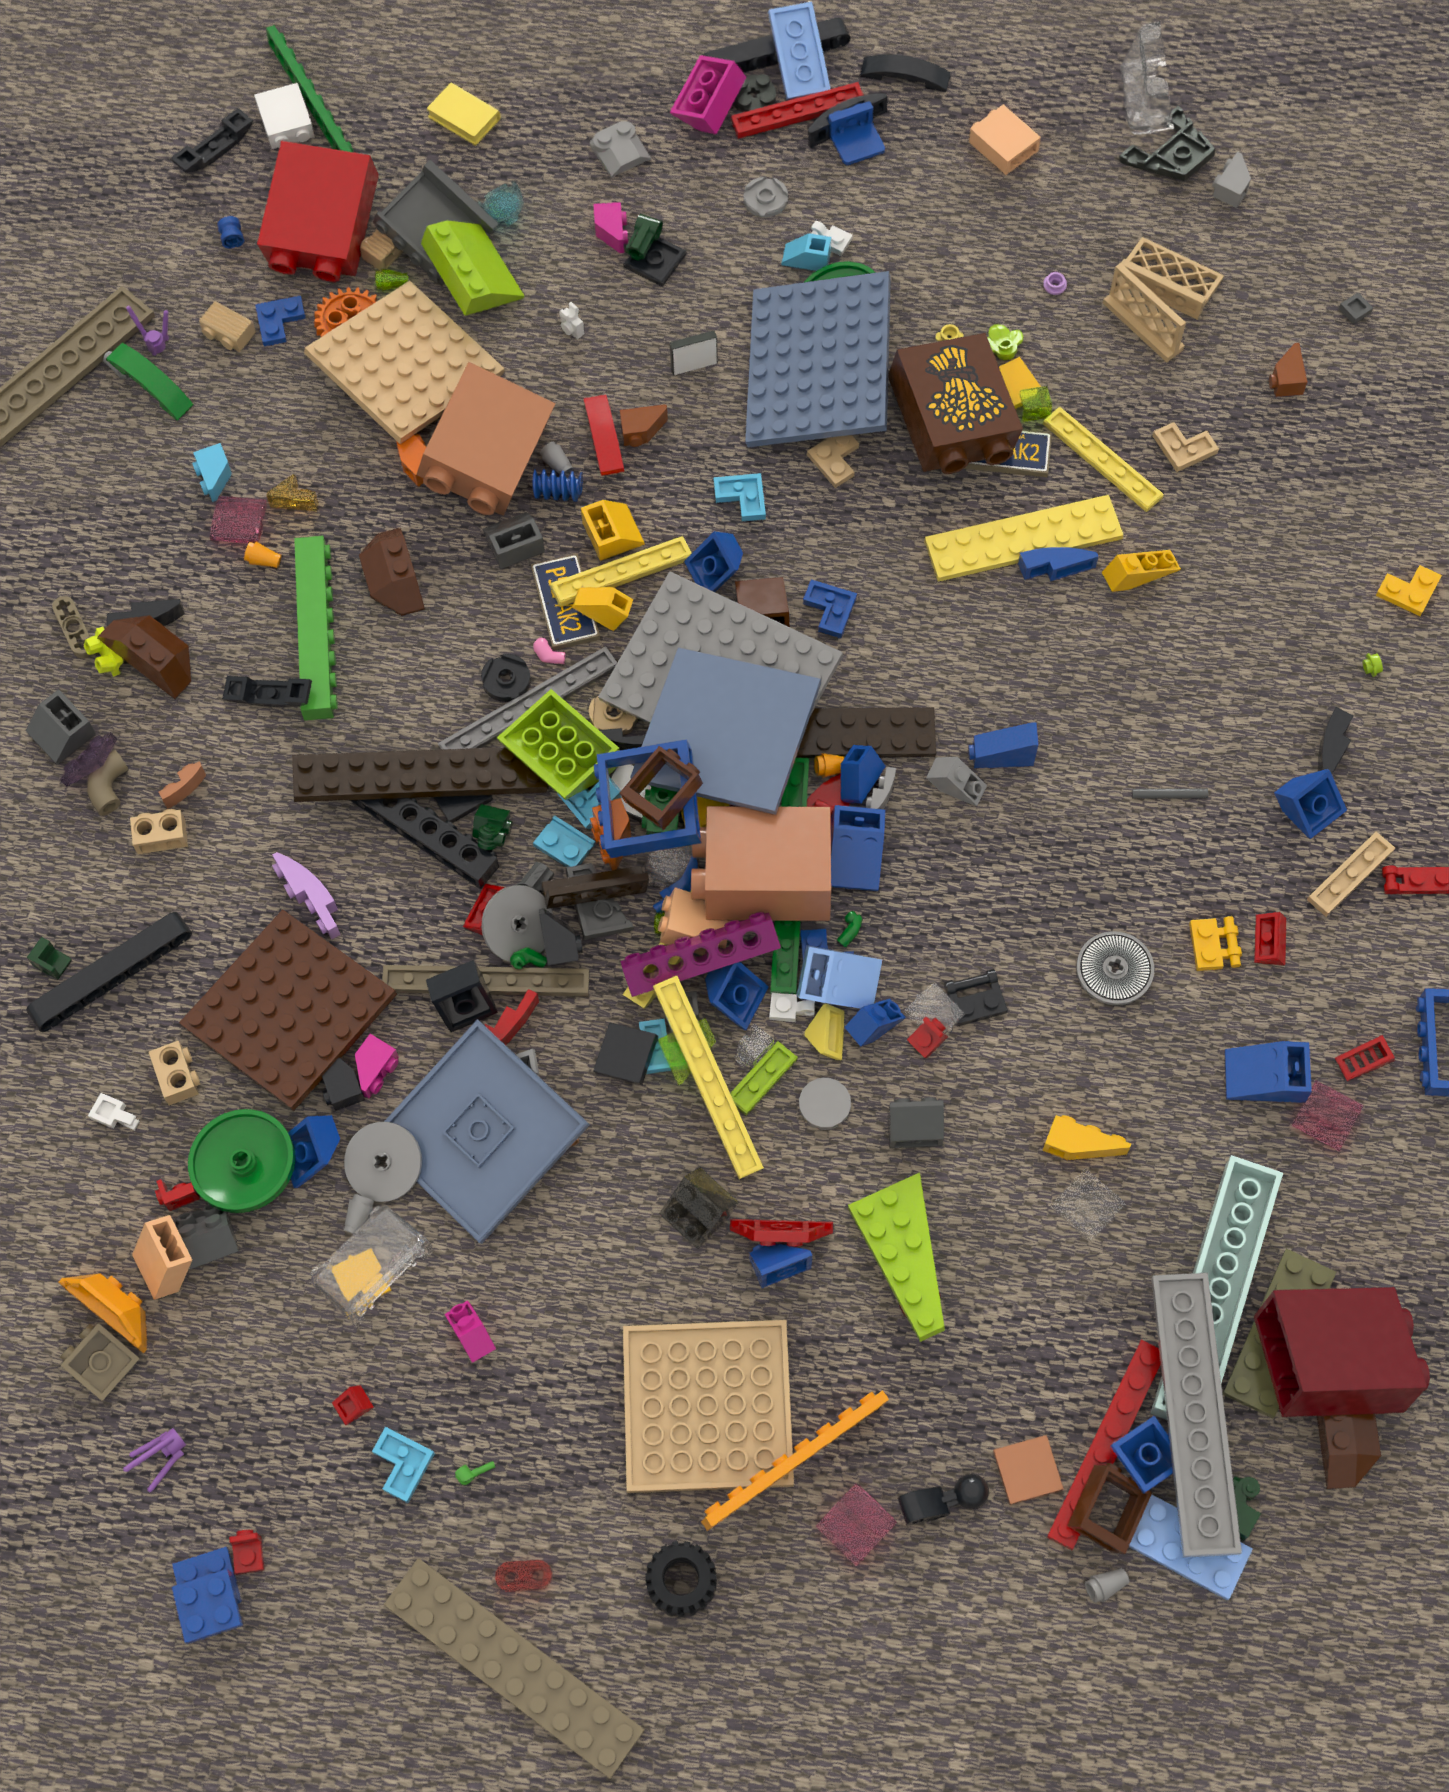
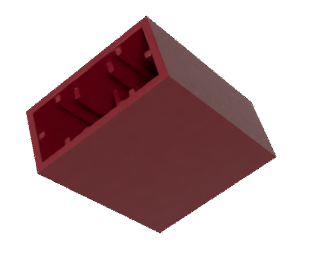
M1395 1287L1273 1290L1253 1316L1282 1417L1404 1413L1429 1386L1430 1372L1428 1364L1423 1358L1417 1357L1411 1339L1414 1330L1412 1315L1407 1308L1401 1307Z

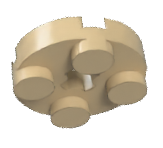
M598 696L596 699L595 697L593 698L589 706V717L594 727L598 730L622 728L623 735L632 732L633 727L638 721L637 718L617 709V712L620 714L616 717H611L607 712H611L612 708L615 707L600 701Z

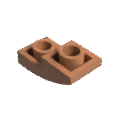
M200 761L183 767L181 771L177 772L181 781L170 783L163 790L159 791L167 809L185 799L203 781L206 774Z

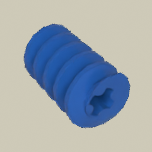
M535 468L532 483L535 499H540L543 493L545 500H549L552 494L554 500L558 501L562 494L564 501H568L571 495L573 501L577 502L582 495L583 472H580L579 477L575 478L574 471H571L569 477L566 478L564 470L561 471L559 477H556L555 470H552L550 476H547L545 469H543L540 476H538Z

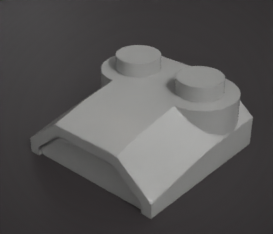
M628 121L618 122L597 132L590 141V148L611 178L647 160H651V157L635 133L634 125Z

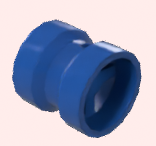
M234 216L220 219L217 225L221 234L222 245L228 249L242 246L244 237L241 232L240 220Z

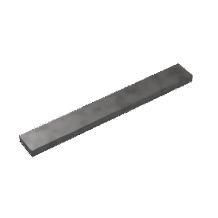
M605 646L439 742L438 746L440 749L482 748L497 739L503 731L550 689L564 700L611 673L617 661Z

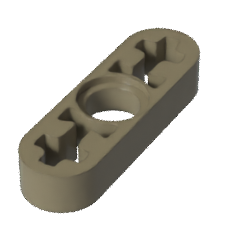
M68 596L58 597L53 602L52 608L73 654L80 659L90 657L91 655L87 654L85 649H80L76 640L81 637L83 643H85V639L90 638V635L74 601ZM61 606H67L70 616H65ZM72 623L80 624V628L76 632L67 631L68 626Z

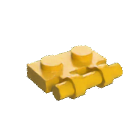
M1232 916L1223 918L1224 927L1221 928L1217 927L1216 918L1190 920L1189 925L1197 971L1223 969V959H1230L1232 968L1241 966L1240 957L1242 956V951L1237 943L1238 927L1234 924ZM1219 938L1227 939V949H1221Z

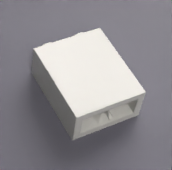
M298 83L255 94L257 107L271 149L280 148L281 141L297 143L315 138Z

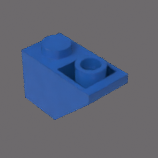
M853 745L841 762V800L843 802L861 804L886 767L872 746Z
M889 998L862 1007L844 1028L861 1047L873 1043L906 1017L901 1013L899 1006Z

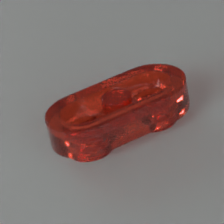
M543 1560L505 1562L496 1570L495 1580L498 1586L506 1592L542 1590L551 1583L552 1570ZM536 1571H542L544 1574L543 1578L539 1581L533 1579V1574ZM514 1573L515 1580L511 1583L506 1582V1574Z

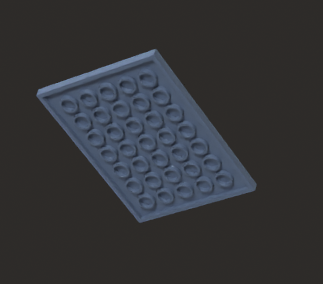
M889 271L753 289L745 439L747 447L887 431L891 286Z

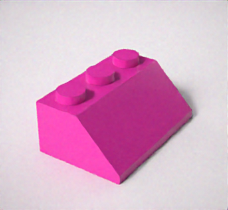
M700 55L670 113L699 131L717 134L746 76L734 61Z

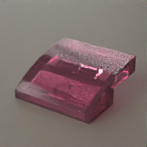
M219 496L213 515L210 541L259 542L263 529L262 520L267 507L266 499Z
M1315 1080L1310 1096L1306 1103H1303L1291 1126L1340 1151L1364 1105Z
M856 1483L822 1518L816 1527L855 1566H858L898 1522Z

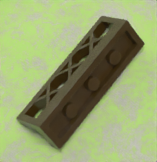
M641 866L544 881L541 884L546 908L550 909L646 893L649 876L648 873H643Z

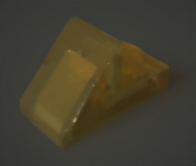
M292 474L267 492L270 508L317 511L319 502L315 491L308 489L297 490L298 482L295 474Z

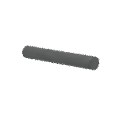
M1208 788L1132 789V799L1208 798Z

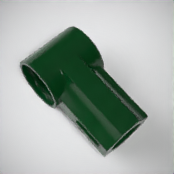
M639 214L634 226V233L626 246V253L632 259L639 261L645 258L654 240L657 241L661 235L663 221Z

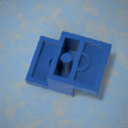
M227 1546L172 1564L177 1583L176 1586H172L186 1644L243 1626L238 1604L242 1603Z

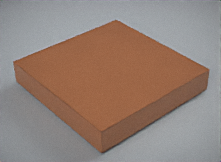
M1047 1435L993 1450L1009 1505L1063 1491L1064 1488Z

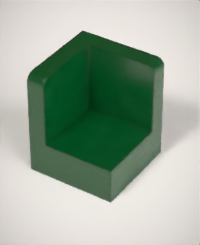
M43 937L39 939L27 956L33 967L56 980L61 977L72 961L69 956L56 950L51 942Z

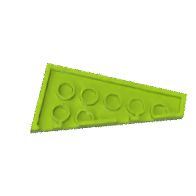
M917 1173L849 1204L848 1209L921 1342L945 1331L921 1177L920 1173Z

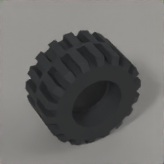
M674 1541L672 1545L667 1546L665 1544L658 1553L655 1552L652 1555V1560L647 1565L645 1581L650 1599L660 1611L663 1610L669 1616L676 1615L678 1618H685L686 1615L694 1616L696 1612L703 1611L706 1605L712 1601L717 1586V1575L710 1555L704 1552L699 1545H691L688 1541H684V1543ZM685 1563L691 1565L696 1570L698 1584L687 1595L672 1594L665 1586V1574L673 1565Z

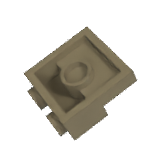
M89 1323L79 1334V1337L82 1339L75 1348L70 1345L61 1354L60 1358L63 1361L60 1366L103 1401L140 1358L99 1323H96L94 1327Z

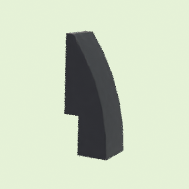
M180 599L131 603V611L107 613V626L113 620L148 615L152 616L163 626H166L183 616L185 610Z
M1335 707L1324 730L1318 755V771L1328 769L1331 774H1333L1351 742V739L1345 737L1344 734L1354 717L1338 707Z

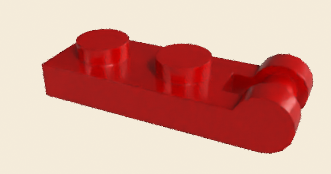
M1390 865L1382 868V876L1386 880L1384 884L1385 894H1449V867H1396ZM1396 878H1402V884L1397 883Z

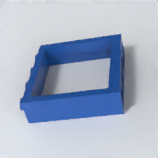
M687 739L597 754L598 764H594V773L596 779H599L600 787L596 788V796L602 808V811H598V819L604 831V834L600 835L602 849H605L611 858L701 843L696 793L683 807L685 829L614 840L608 768L646 762L658 746L666 751L671 749L676 752L681 758L680 761L687 765L688 762L693 764L692 749ZM680 775L682 788L688 780Z
M1425 988L1420 997H1417L1418 1005L1416 1006L1417 1013L1421 1015V1022L1419 1021L1417 1025V1035L1422 1037V1046L1419 1047L1418 1057L1419 1061L1423 1062L1424 1070L1420 1073V1081H1422V1086L1425 1088V1095L1449 1096V1081L1438 1080L1434 1002L1449 1003V989Z

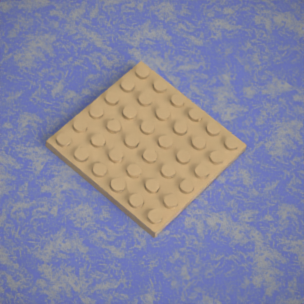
M408 281L305 347L304 353L399 444L442 416L468 361L498 376L503 375L505 369L411 281Z
M786 1320L623 1326L627 1493L736 1489L740 1485L745 1489L752 1484L749 1479L761 1470H764L765 1473L774 1468L772 1463L784 1454L788 1458L793 1455ZM793 1470L768 1488L794 1487Z

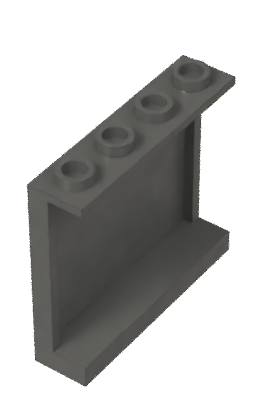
M431 160L424 165L422 171L381 212L378 211L373 220L376 229L381 234H386L397 249L403 250L413 264L420 266L427 272V276L433 282H438L440 285H443L444 281L421 245L426 227L443 221L481 224L487 236L490 237L499 224Z

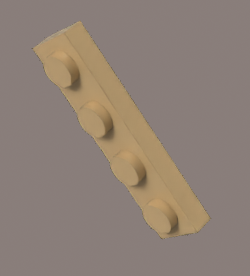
M1375 832L1308 897L1307 901L1327 917L1393 853L1395 847L1378 832Z

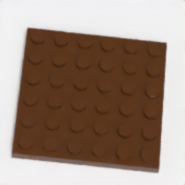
M282 909L185 1015L179 1024L292 1111H295L323 1079V1074L338 1057L342 1058L396 997L397 993L389 985Z

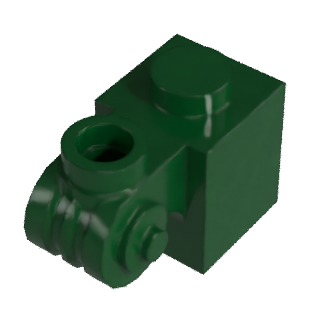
M480 805L474 815L472 837L478 839L477 846L479 848L493 850L498 846L503 847L506 835H510L513 821L509 820L510 810Z
M1234 1476L1233 1485L1240 1540L1244 1542L1249 1537L1261 1515L1260 1512L1248 1506L1246 1501L1254 1499L1259 1494L1260 1485L1255 1478H1239Z

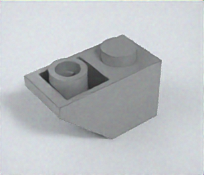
M1237 152L1233 159L1229 158L1223 168V174H1218L1212 185L1215 188L1213 197L1235 208L1239 206L1247 194L1251 181L1244 158L1240 152Z
M936 757L926 777L939 791L974 806L978 805L987 787L958 757Z

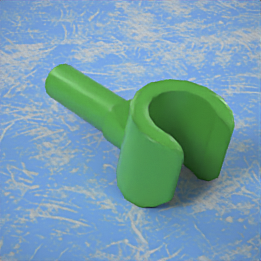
M492 1461L472 1471L465 1464L456 1470L455 1477L462 1485H467L479 1474L495 1468V1464Z

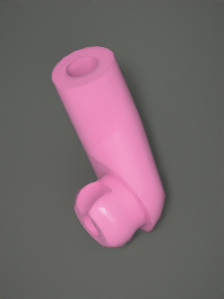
M538 638L534 642V652L542 662L565 664V652L552 651L545 638Z

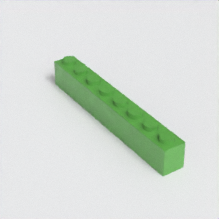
M324 536L294 538L299 679L312 680L308 704L301 706V713L304 721L334 718V709H338L337 695H333V687H337L336 673H332V666L336 665L335 651H331V644H335L334 630L330 629V623L334 622L333 608H329V601H333L332 587H328V580H332L331 565L328 566L327 559L332 558L331 547L326 545Z

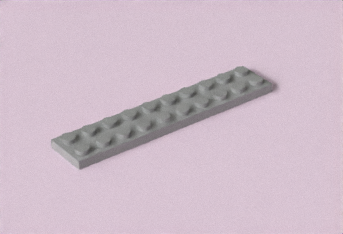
M1208 1273L1153 1275L1151 1281L1183 1558L1240 1555L1242 1551Z

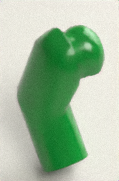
M850 911L845 916V922L849 925L837 939L846 948L858 935L863 921L861 915H857L854 911Z
M529 947L514 952L510 958V963L515 969H522V966L528 963L543 968L547 962V957Z

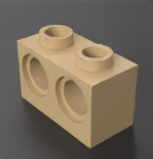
M167 809L162 813H142L137 817L130 818L132 844L137 854L188 847L186 822L181 810ZM176 825L174 830L167 831L170 826ZM151 829L150 833L142 835L145 830Z
M178 1040L149 1051L163 1097L168 1105L199 1095L196 1086L201 1084L196 1070L191 1071L189 1063L193 1062L188 1047L183 1048ZM178 1057L176 1063L167 1065L170 1058ZM179 1080H186L184 1086L175 1088V1084Z

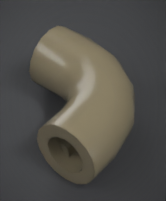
M115 749L103 756L93 766L87 780V794L100 816H106L119 807L121 802L114 793L112 784L117 777L129 770Z

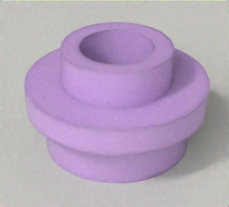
M1053 272L1045 278L1043 286L1049 294L1059 295L1066 290L1067 281L1061 273Z

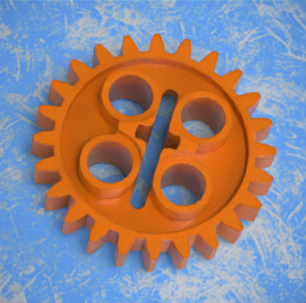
M347 287L346 293H343L340 288L338 289V295L330 292L329 299L323 297L322 304H317V311L314 312L316 335L324 336L376 303L377 295L374 294L369 297L368 290L361 294L358 287L355 292H351L350 287Z

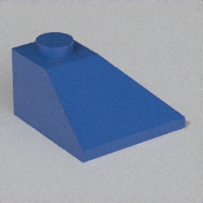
M714 531L684 562L696 584L716 592L739 569L743 551L733 534Z
M1328 769L1292 778L1274 792L1281 810L1309 839L1313 838L1347 811L1334 778Z
M741 962L710 971L705 978L709 1002L741 1029L747 1030L769 986Z
M332 1115L308 1116L288 1132L295 1149V1167L291 1177L294 1188L303 1185L329 1163L340 1141Z
M777 1243L774 1246L759 1244L752 1249L753 1252L749 1253V1260L761 1288L807 1271L812 1267V1253L806 1249Z
M1155 1416L1110 1446L1143 1494L1173 1474L1169 1435Z

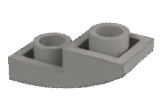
M886 767L885 776L880 775L878 789L873 788L872 797H867L866 808H885L894 786L896 768Z

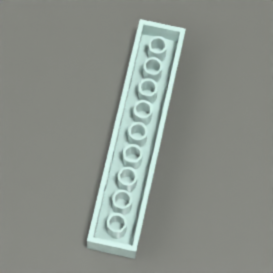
M1232 1155L1225 1165L1193 1273H1208L1221 1383L1283 1175L1282 1172ZM1161 1377L1150 1414L1167 1420L1163 1378Z

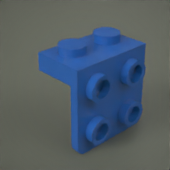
M870 101L856 104L853 107L828 115L830 138L845 165H850L885 152V146L872 123L873 106Z

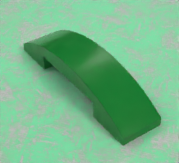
M121 343L106 358L123 375L127 374L160 402V407L178 421L193 406L191 400L167 375L128 345Z

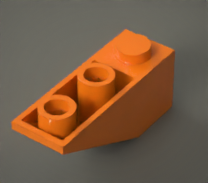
M415 434L401 444L397 442L403 472L419 487L424 483V478L416 474L426 446L420 435Z

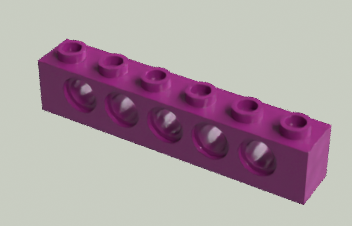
M757 912L750 915L749 919L740 922L739 920H733L716 930L713 928L705 929L698 936L692 938L685 936L667 946H654L649 952L643 954L632 953L620 962L631 996L634 997L654 990V985L674 976H678L679 981H683L780 949L781 946L769 912L765 914L764 912ZM747 932L756 933L755 937L751 940L743 939ZM722 940L731 941L727 948L718 947ZM698 948L706 949L705 954L702 956L693 955L694 951ZM673 956L682 958L678 964L672 965L668 963L669 959ZM649 964L657 966L655 971L651 973L645 972L644 968Z

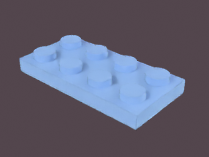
M807 2L769 9L768 16L786 100L831 89L813 3Z
M1151 1495L1129 1545L1131 1549L1227 1601L1230 1599L1253 1549L1241 1543L1242 1553L1240 1555L1183 1558L1177 1508L1154 1495Z

